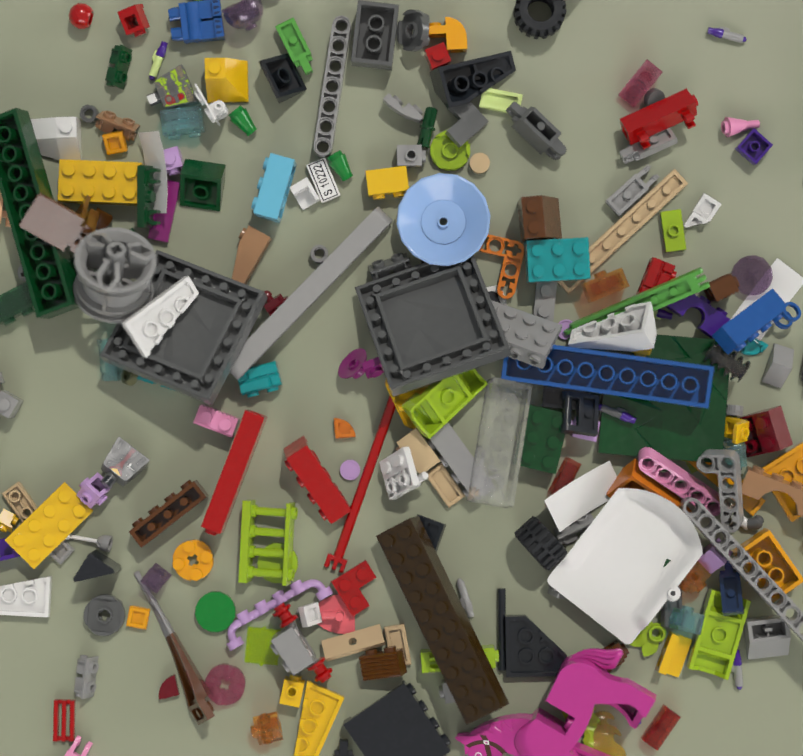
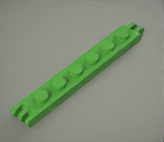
M702 267L576 320L569 324L570 328L564 330V334L569 335L572 329L591 321L600 322L608 318L607 315L613 312L615 315L626 311L625 307L633 304L651 301L653 311L705 290L710 287L709 282L700 284L707 278L706 275L697 277V275L703 273Z

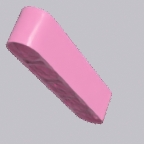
M644 447L639 450L638 464L642 472L683 499L685 497H693L699 500L713 516L720 514V500L717 491L654 449ZM647 458H648V459H652L651 461H648V462L643 461L644 459H647ZM663 469L668 470L667 472H660ZM679 480H683V481H684V482H682V483H676V482L679 481Z

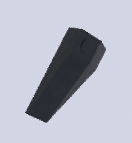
M511 51L438 67L429 73L434 92L447 108L467 104L515 72L516 68Z

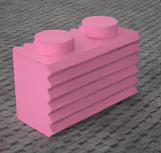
M203 404L199 406L193 423L232 438L236 433L240 418H236L232 414L228 415V413L221 412L220 410L217 411V409Z

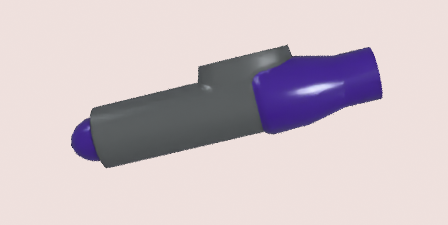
M599 404L601 412L622 421L634 424L637 419L622 408L617 407L615 409L605 404Z

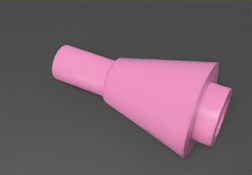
M725 117L721 123V131L726 137L733 136L747 129L760 127L759 120L746 121L731 117Z

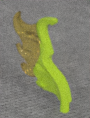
M594 706L590 721L584 731L582 739L584 745L611 756H626L623 747L617 744L613 738L615 734L621 737L620 731L607 722L608 718L614 720V716L608 711L594 713V710H596V706ZM562 711L564 718L567 719L569 714Z

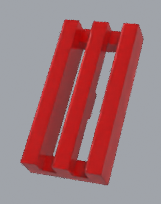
M76 699L54 700L53 741L74 742ZM59 704H62L61 736H59ZM67 704H70V736H66Z

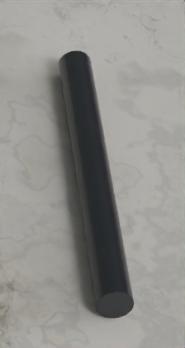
M498 588L499 671L506 670V588Z

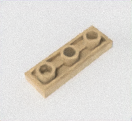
M20 481L2 493L22 522L29 517L25 514L26 509H29L32 514L38 508Z
M380 624L321 641L326 662L385 645Z

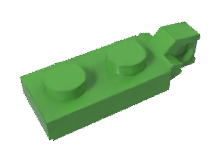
M291 18L276 25L275 28L296 68L301 66L306 76L313 73L309 64L313 60L312 54L295 19Z

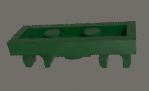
M137 165V227L153 228V225L161 224L160 221H154L153 219L154 214L161 213L160 210L153 209L156 200L153 184L161 183V180L153 178V174L161 172V169L148 165Z

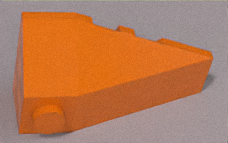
M637 459L632 460L622 468L606 494L611 498L618 488H633L660 495L679 508L682 501L674 492L642 472ZM686 505V510H687L688 512H692V511L689 509V507Z

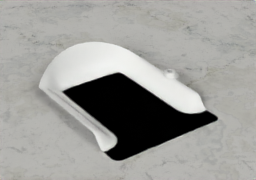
M618 488L566 557L549 575L548 584L623 643L631 644L638 634L651 622L667 600L676 601L679 599L681 591L678 585L703 554L701 541L691 520L671 501L645 490ZM666 559L671 560L665 567H663ZM672 591L676 592L675 596L671 595Z

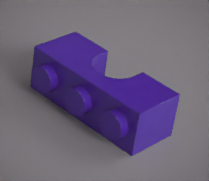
M693 294L665 306L679 317L683 316L691 307L699 310L701 322L696 329L711 339H714L712 335L730 321L726 311L719 307L715 309L709 305L711 301L702 295L698 297Z

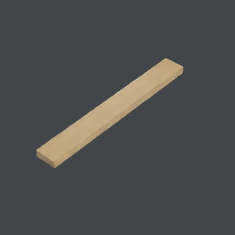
M673 169L589 247L590 274L688 184L676 169ZM583 280L556 282L569 294Z

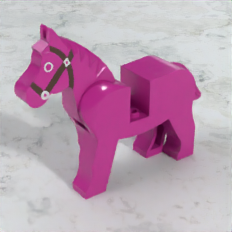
M585 649L568 656L563 661L547 695L546 701L569 714L565 722L539 707L531 714L517 713L491 719L478 725L470 732L457 733L455 739L464 744L465 754L469 756H503V753L514 756H611L578 742L590 721L594 704L613 706L624 715L629 725L636 729L642 718H646L655 703L656 694L629 678L614 676L607 671L615 669L623 656L622 649Z

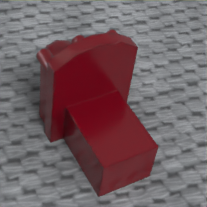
M266 290L264 292L268 299L264 304V308L269 316H271L278 309L277 307L286 301L288 296L283 297L281 294L272 297V293Z

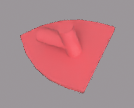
M339 594L327 597L318 603L322 622L317 625L338 634L355 631V615L352 617Z

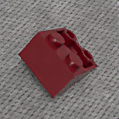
M781 405L738 417L749 421V436L747 441L742 442L746 457L779 451L793 445Z

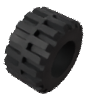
M516 0L513 13L515 24L520 27L521 33L523 31L526 33L525 36L527 37L531 35L534 36V39L539 37L545 39L549 35L552 36L560 29L565 19L566 2L563 0ZM536 1L546 3L552 12L550 19L543 22L535 21L528 13L529 5Z
M532 516L514 532L519 542L548 571L567 555L566 549L537 517Z

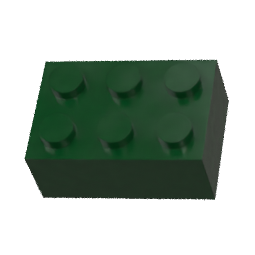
M528 405L514 462L515 465L556 474L565 434L560 432V427L563 424L562 412Z

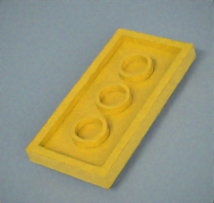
M64 482L5 541L35 569L94 510L82 503L76 493Z

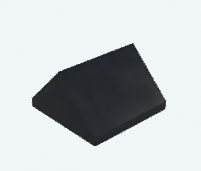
M288 53L259 61L278 103H282L307 90Z
M94 550L87 555L73 580L74 582L113 574L121 569V565L98 550Z

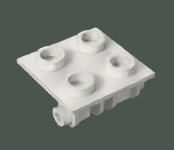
M195 83L194 85L197 90L194 93L202 106L206 104L207 108L204 110L212 123L216 122L221 126L219 121L228 115V108L220 100L209 105Z

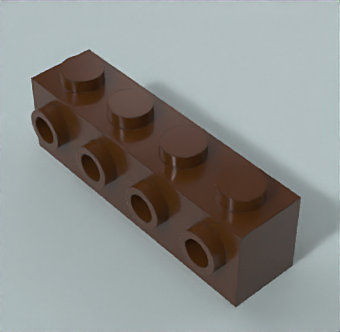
M188 480L180 487L182 491L178 494L171 493L164 499L166 502L161 507L156 505L148 511L150 515L143 520L141 517L132 524L134 528L129 533L141 548L209 496L198 480L193 482Z

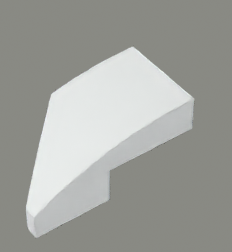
M703 193L683 226L687 228L710 222L721 206V203Z

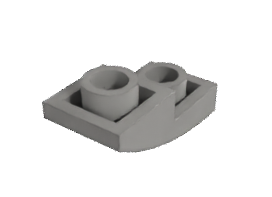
M388 93L383 98V102L400 116L417 123L423 121L421 116L423 112L416 104L412 106L408 103L403 108V102L396 95L392 97Z

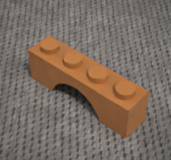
M755 465L753 467H746L741 479L742 494L759 500L764 494L771 491L785 492L794 499L796 512L799 516L803 517L802 483L795 480L788 482L783 480L784 477L777 473L767 474L763 468Z

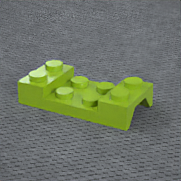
M708 589L701 623L686 664L689 669L710 673L726 680L729 679L751 604L750 600L743 598L744 614L723 616L721 591Z

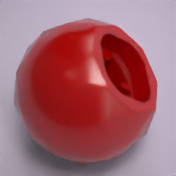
M78 3L70 8L68 16L73 26L78 29H86L92 23L94 12L86 3Z

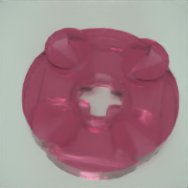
M227 663L213 667L205 679V683L211 692L208 697L217 705H230L237 702L244 693L246 679L241 669ZM222 679L231 682L228 686L229 689L221 688Z

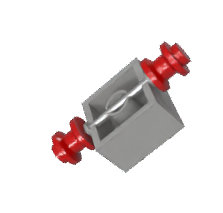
M282 602L274 608L275 612L272 614L273 617L280 618L281 624L279 626L283 628L273 635L271 639L272 644L270 645L276 655L280 654L283 659V667L288 673L291 671L293 676L307 667L308 671L313 670L315 672V682L320 681L323 683L332 677L330 674L333 671L332 668H326L323 664L326 660L325 657L316 658L315 652L294 622L298 618L297 614L292 615L290 613V603L285 605Z

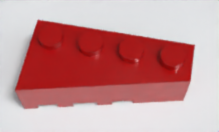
M303 435L284 448L287 459L284 462L290 471L294 470L298 475L296 480L301 488H307L309 491L307 496L312 504H318L320 507L318 512L323 520L328 519L332 524L352 510L335 482L331 481L332 478L326 468L321 466V462L314 450H310L308 441Z

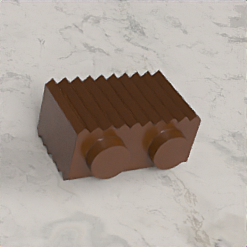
M729 273L709 282L710 287L703 291L711 303H716L738 293L740 284L736 276H732Z
M388 646L383 648L384 651H377V648L366 650L365 654L359 656L363 680L398 677L407 673L403 648L396 649V646Z

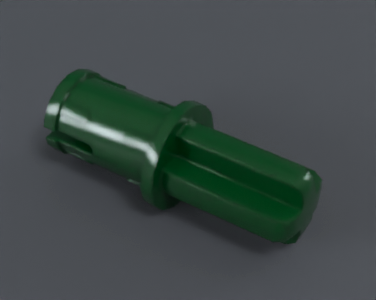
M433 107L426 108L423 123L419 126L421 131L417 145H422V148H430L432 133L435 131L434 125L438 110Z

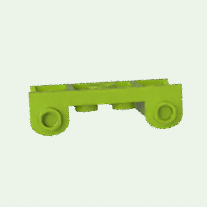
M474 368L432 383L421 394L414 393L402 405V408L419 432L430 439L488 383Z

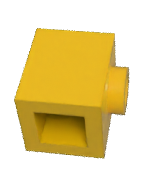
M293 674L285 676L279 704L300 707L305 680L301 679V676H293Z

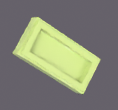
M489 88L481 94L479 108L507 113L506 109L514 101L521 106L523 94Z

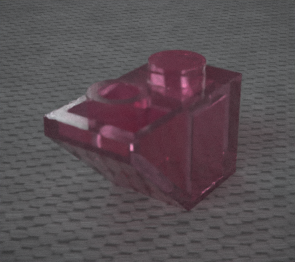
M647 59L618 96L634 108L663 72Z

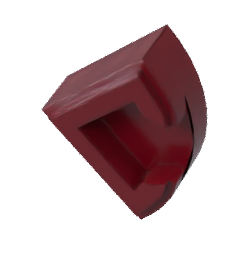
M176 674L169 676L162 683L159 690V700L180 695Z

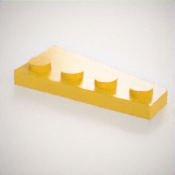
M307 680L294 756H319L345 696Z

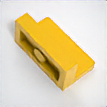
M669 631L655 668L657 672L679 677L692 640Z

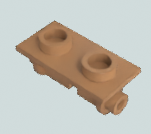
M102 111L96 116L98 119L95 127H98V130L111 133L116 128L118 129L117 131L123 130L125 140H135L137 135L135 131L140 125L136 124L133 119L117 117L111 111Z

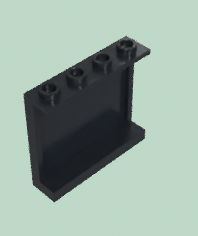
M405 680L398 687L352 718L350 716L344 720L343 723L364 756H444L451 751L449 746L451 741L445 733H440L438 730L440 725L434 716L429 717L426 712L428 710L426 704L422 699L419 701L414 695L417 693L411 683L407 684Z

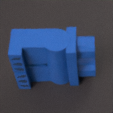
M220 0L178 3L179 7L168 9L170 22L181 20V27L171 28L173 41H184L185 44L225 40Z

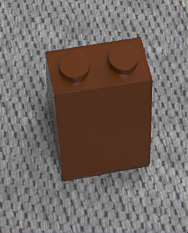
M538 195L521 197L519 199L518 213L521 243L527 240L562 239L558 198Z

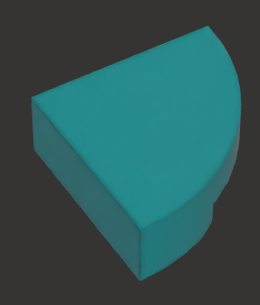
M755 339L757 342L753 340L751 343L747 340L745 342L747 345L740 353L756 355L764 351L768 344Z

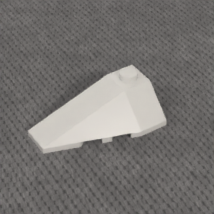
M52 117L31 119L42 156L58 161L59 159L82 160L81 120L79 118Z
M651 301L625 307L626 311L617 315L614 312L608 314V318L600 322L594 320L572 329L568 343L569 347L633 352L653 349L657 331Z

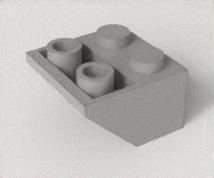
M778 615L746 618L743 629L748 660L789 654L790 628Z

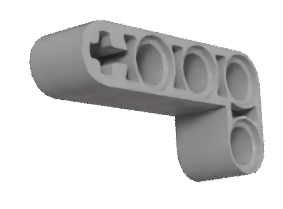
M731 449L705 450L697 460V468L704 473H718L721 525L729 533L736 532L744 520L739 454ZM704 458H709L712 464L705 463ZM724 458H730L733 461V465L727 464ZM725 478H731L734 484H728ZM727 498L734 499L736 504H730Z

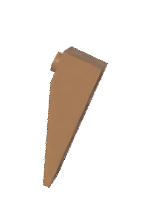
M250 225L247 229L243 228L238 237L241 240L238 245L232 275L233 280L247 284L272 240L271 237Z

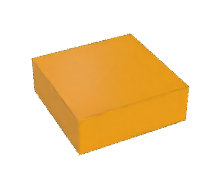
M123 130L102 135L107 155L128 150Z
M130 605L126 626L146 630L151 609Z

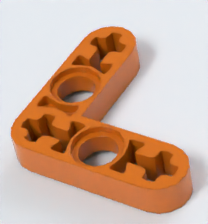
M488 234L486 237L489 238L486 243V250L481 247L477 252L504 257L497 285V294L502 299H509L516 291L524 256V246L519 241ZM497 240L500 242L501 248L499 251L495 252L490 249L489 244L491 241ZM504 242H508L507 247L510 248L518 245V249L521 252L513 256L512 251L506 250V254H502ZM509 264L516 267V273L513 276L505 273V267ZM502 277L515 280L514 283H509V289H512V292L507 293V296L503 295V291L500 290L506 284V281H502Z

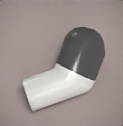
M760 515L748 519L744 516L741 527L745 530L760 529L763 526L764 519Z

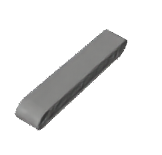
M345 16L336 17L332 23L314 139V151L320 158L329 157L333 151L351 35V23ZM339 23H346V30L339 31L336 29ZM336 43H342L344 49L342 51H335L333 46ZM333 63H339L341 69L334 72L330 69V66ZM330 83H336L338 89L330 92L327 90V86ZM327 103L335 105V109L332 112L324 110V106ZM324 123L332 125V129L329 132L321 131V126ZM319 144H328V151L325 153L319 152Z

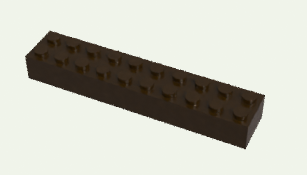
M419 516L409 518L377 535L380 546L466 725L508 705L509 702Z

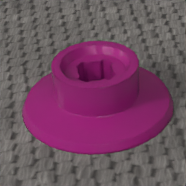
M355 349L342 360L338 368L340 378L348 379L353 377L357 379L365 373L361 364L367 360V354L364 349Z

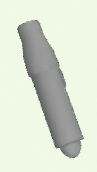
M458 578L456 584L461 596L460 602L468 618L473 617V606L465 583L461 578Z

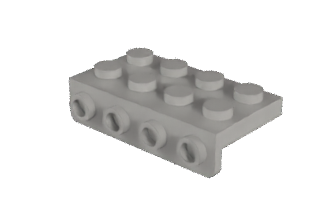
M492 301L511 350V356L508 357L532 366L544 368L546 358L562 330V325Z

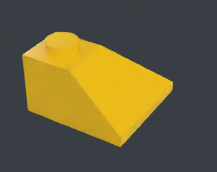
M204 58L208 103H214L218 100L224 103L249 102L248 61L231 58Z

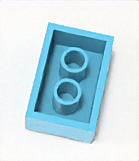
M270 153L269 158H265L263 164L265 174L264 177L259 178L257 185L259 195L254 197L251 209L254 211L253 213L257 217L277 223L281 222L290 191L289 187H291L297 167L294 159Z

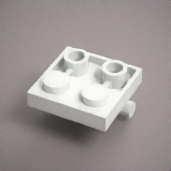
M402 447L379 462L389 500H396L414 490L429 477L425 471L417 475L410 447Z

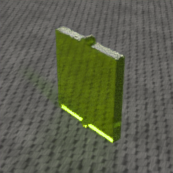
M263 626V628L248 627L245 662L257 663L260 666L263 664L278 665L279 654L276 655L270 645L272 644L271 639L273 635L281 630L269 629L266 626Z

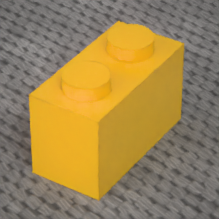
M406 166L365 171L368 196L373 197V200L385 199V195L392 194L394 198L403 197L407 189H409Z

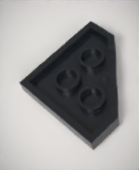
M505 615L506 677L556 676L561 664L567 658V654L526 615Z

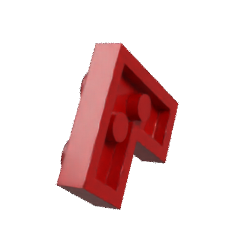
M366 560L331 581L352 617L370 606L359 588L377 578Z

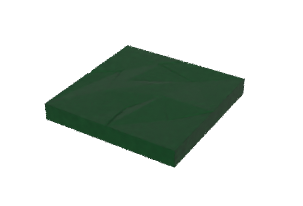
M657 334L651 354L646 355L647 358L713 366L714 373L709 408L602 394L601 404L615 409L619 407L627 410L631 416L637 419L633 424L601 412L598 453L638 456L639 450L644 447H650L667 459L697 461L705 450L723 449L731 353L728 355L715 339ZM606 350V352L634 356V352ZM704 458L705 462L712 463L709 458Z

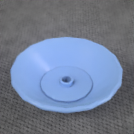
M437 173L421 178L407 189L398 205L396 224L402 243L413 256L431 265L450 266L466 261L480 250L489 234L491 215L486 198L474 183L459 175ZM446 219L447 224L441 225L440 220Z

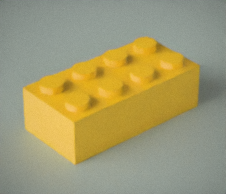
M59 159L58 201L81 204L85 197L89 195L91 197L89 204L137 206V165L144 164L140 162Z

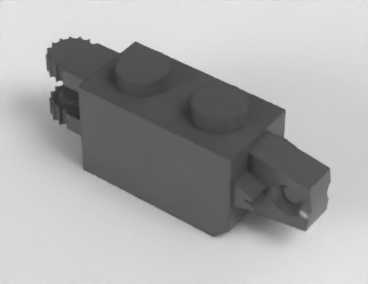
M514 101L506 109V112L512 117L511 120L514 122L512 128L540 155L545 152L551 159L558 160L566 154L567 149L565 145L558 139L562 133L535 107L531 106L527 109Z

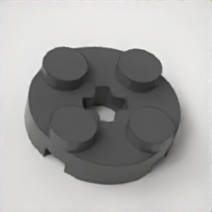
M409 9L402 14L405 15L403 20H399L397 24V40L399 44L403 45L404 50L416 52L422 49L423 46L426 47L430 42V18L428 14L420 10Z
M101 594L91 599L86 605L83 614L84 622L91 629L90 631L99 636H108L118 631L123 625L126 616L122 601L109 594ZM104 609L110 614V617H107L105 621L102 616H99V613L103 612Z

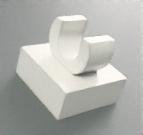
M318 602L298 607L297 613L300 614L301 620H299V623L302 624V627H309L322 622Z

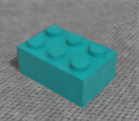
M588 237L527 240L524 242L526 283L591 279Z

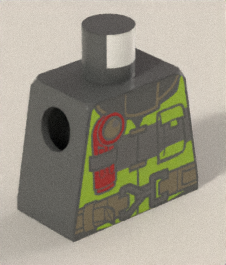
M182 64L156 79L154 84L157 91L146 95L151 107L162 103L166 111L199 104Z

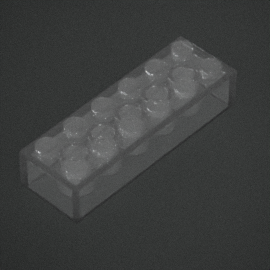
M493 377L487 380L488 385L485 389L467 501L507 509L514 507L533 385Z

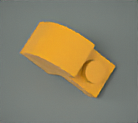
M445 17V25H441L439 22L429 23V38L446 37L448 53L467 52L466 30L458 20Z

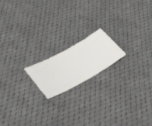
M159 131L141 132L138 134L145 165L161 169V172L153 174L155 180H161V183L153 184L156 194L153 209L166 213L168 196L167 171Z
M777 258L732 318L772 288L785 303L789 302L803 285V277ZM768 330L764 333L759 331V336L756 339L761 341Z
M610 460L575 479L544 500L559 532L610 500V497L606 494L617 478Z

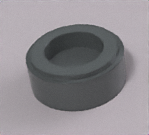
M652 88L645 94L644 104L649 106L665 98V94L658 88Z

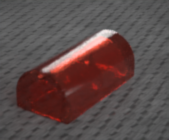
M565 457L548 493L553 495L574 481L582 464Z
M663 704L641 736V739L654 749L659 750L681 716Z

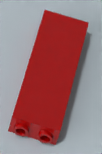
M245 410L201 527L205 528L204 532L216 536V534H221L225 531L267 416L251 410Z

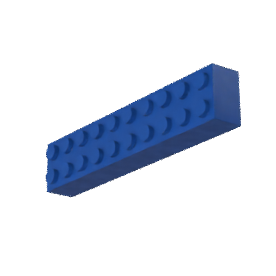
M553 345L546 358L544 368L532 366L511 357H505L501 379L709 408L714 367Z

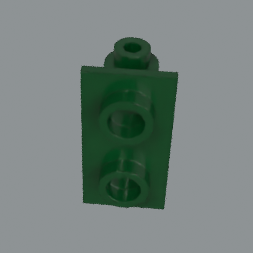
M120 44V46L115 45L111 50L109 63L115 64V68L108 67L105 81H107V86H116L124 90L133 50Z

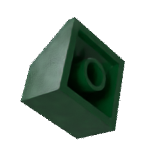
M185 159L180 173V206L220 211L226 165Z

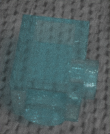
M682 605V609L673 607L669 628L700 635L705 615L695 613L692 607Z

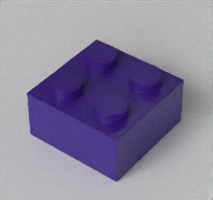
M753 128L735 150L754 166L773 144Z

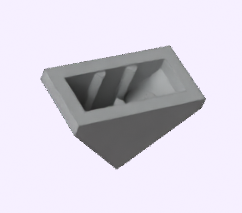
M774 343L761 382L782 388L792 370L794 350Z

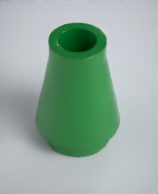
M241 105L229 114L230 121L247 136L257 130L247 109H244Z
M341 150L327 157L329 161L327 164L337 173L342 181L353 176L346 155Z

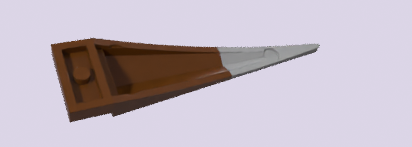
M137 571L134 575L154 611L173 656L188 709L197 724L200 725L215 716L212 704L205 700V697L210 695L211 692L140 572Z

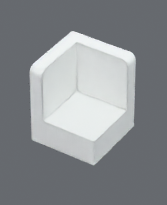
M307 177L289 187L302 210L320 201Z

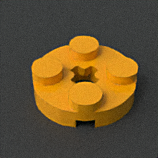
M194 539L185 541L176 548L172 564L180 577L186 580L198 581L212 570L214 558L208 544ZM197 555L196 560L199 561L198 564L190 565L188 557Z

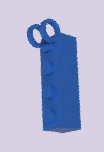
M772 288L724 324L712 337L728 355L734 350L738 353L747 345L745 343L747 340L751 343L759 336V331L764 333L772 326L770 323L774 321L777 327L788 329L793 322L801 317V310L793 302L785 303ZM787 306L792 307L796 311V317H792L786 311ZM784 317L788 324L784 325L779 320Z

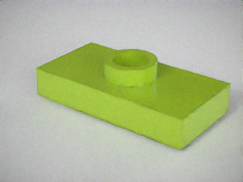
M681 209L660 212L665 253L686 250Z

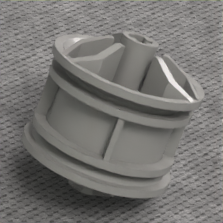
M104 228L90 233L78 244L74 257L77 276L74 280L73 293L76 303L84 313L102 322L122 323L152 301L154 291L152 277L156 269V254L151 244L144 237L128 229Z

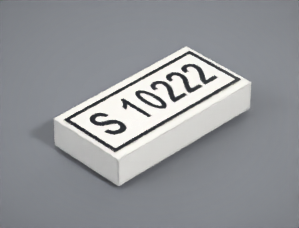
M325 157L306 165L322 203L341 196Z

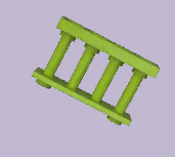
M251 499L242 501L238 583L251 582L254 576L283 578L282 586H288L291 584V581H294L295 570L292 569L294 520L298 516V508L295 507V502L286 503V509L258 507L256 500ZM257 515L286 517L285 529L257 527L255 525V517ZM256 535L285 537L284 550L256 548L254 546V537ZM255 556L284 558L283 570L255 568L253 566V558Z

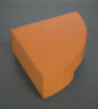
M334 418L335 439L356 437L353 427L347 421Z

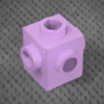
M98 472L91 479L87 477L79 485L81 489L76 494L82 503L86 504L90 509L96 504L100 506L108 498L106 494L110 490L102 485L100 481L103 477Z

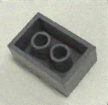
M358 0L351 56L352 66L392 70L399 15L398 4Z

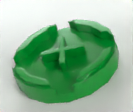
M211 591L199 599L195 607V616L203 629L210 632H220L226 630L233 623L236 616V606L228 594L221 591Z

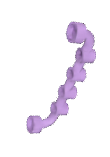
M299 579L290 584L291 589L284 593L282 589L272 595L274 599L266 602L264 599L254 605L256 609L248 612L246 609L236 615L238 619L230 624L227 636L230 642L226 645L232 651L244 644L241 636L236 637V630L282 602H286L311 587L319 591L315 595L321 601L333 594L330 586L326 588L322 582L316 579H310L303 583Z

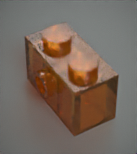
M622 267L608 273L605 270L594 274V279L581 284L588 303L629 287Z

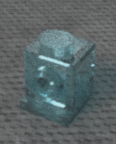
M725 440L723 449L736 451L740 457L741 470L742 467H747L746 444L744 442L734 444L732 440ZM724 458L727 464L733 465V461L730 458Z

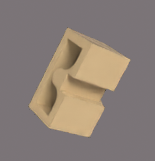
M417 428L396 442L398 444L396 450L402 447H410L416 473L426 472L440 462V459Z

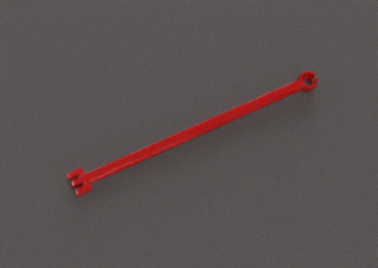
M390 395L350 506L352 511L347 515L334 554L328 553L324 567L328 568L330 561H334L332 570H336L338 563L342 564L339 569L340 573H343L348 560L343 557L396 409Z

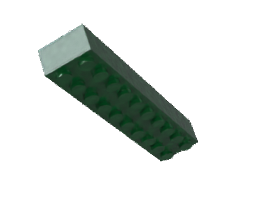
M13 108L0 114V191L36 317L50 319L80 308L75 301L73 293L76 275L68 247L62 251L19 226L39 193H43L53 199V195L29 112Z

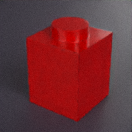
M444 42L425 49L424 55L431 71L438 67L451 65V58Z

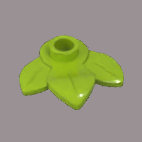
M651 621L629 645L642 647L644 657L653 655L658 650L659 643L665 639L666 629L661 627L660 623H653ZM654 629L659 630V634L657 636L652 635V631Z

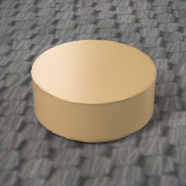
M476 153L471 157L469 166L474 173L482 174L488 170L490 160L486 154Z

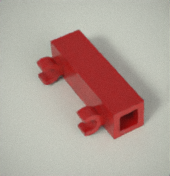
M686 88L620 118L622 132L630 145L639 142L643 150L651 147L648 140H650L649 137L683 121L688 129L696 126L693 120H695L694 116L697 115V98L694 94L691 95Z

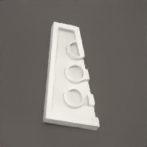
M189 276L181 278L121 323L143 358H147L150 355L152 348L156 344L158 345L165 332L175 324L178 316L184 313L199 294Z
M52 576L0 586V615L50 617Z

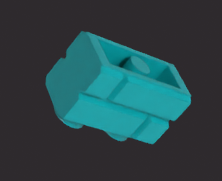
M276 361L251 367L238 380L241 394H247L248 398L259 395V391L267 389V393L279 390L278 386L283 385Z

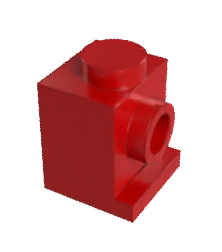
M135 4L117 12L126 35L134 34L135 37L146 34L145 29L150 27L143 10V4Z

